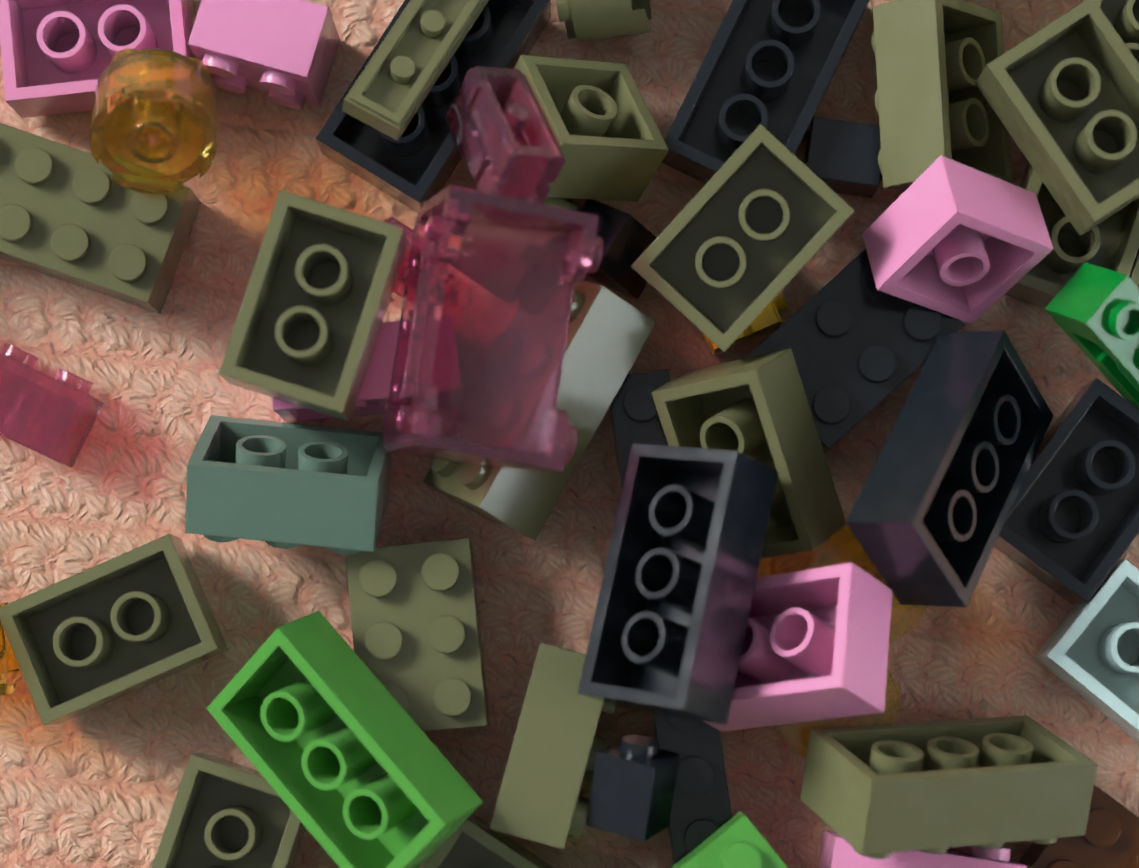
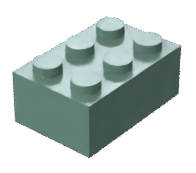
M211 415L187 463L185 533L204 535L208 540L215 542H231L238 538L266 541L272 547L283 549L294 548L299 545L328 547L330 551L343 555L357 554L362 551L374 552L389 500L393 433Z

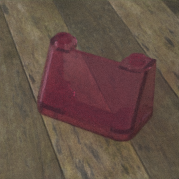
M449 185L423 203L415 222L384 423L383 444L385 451L416 457L548 473L564 471L565 462L567 463L571 460L575 450L577 430L574 424H569L567 412L557 409L573 288L585 279L587 273L593 274L597 271L602 258L603 239L597 235L598 215L455 185Z

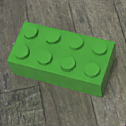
M320 611L278 627L206 708L339 868H419L483 803L482 799Z

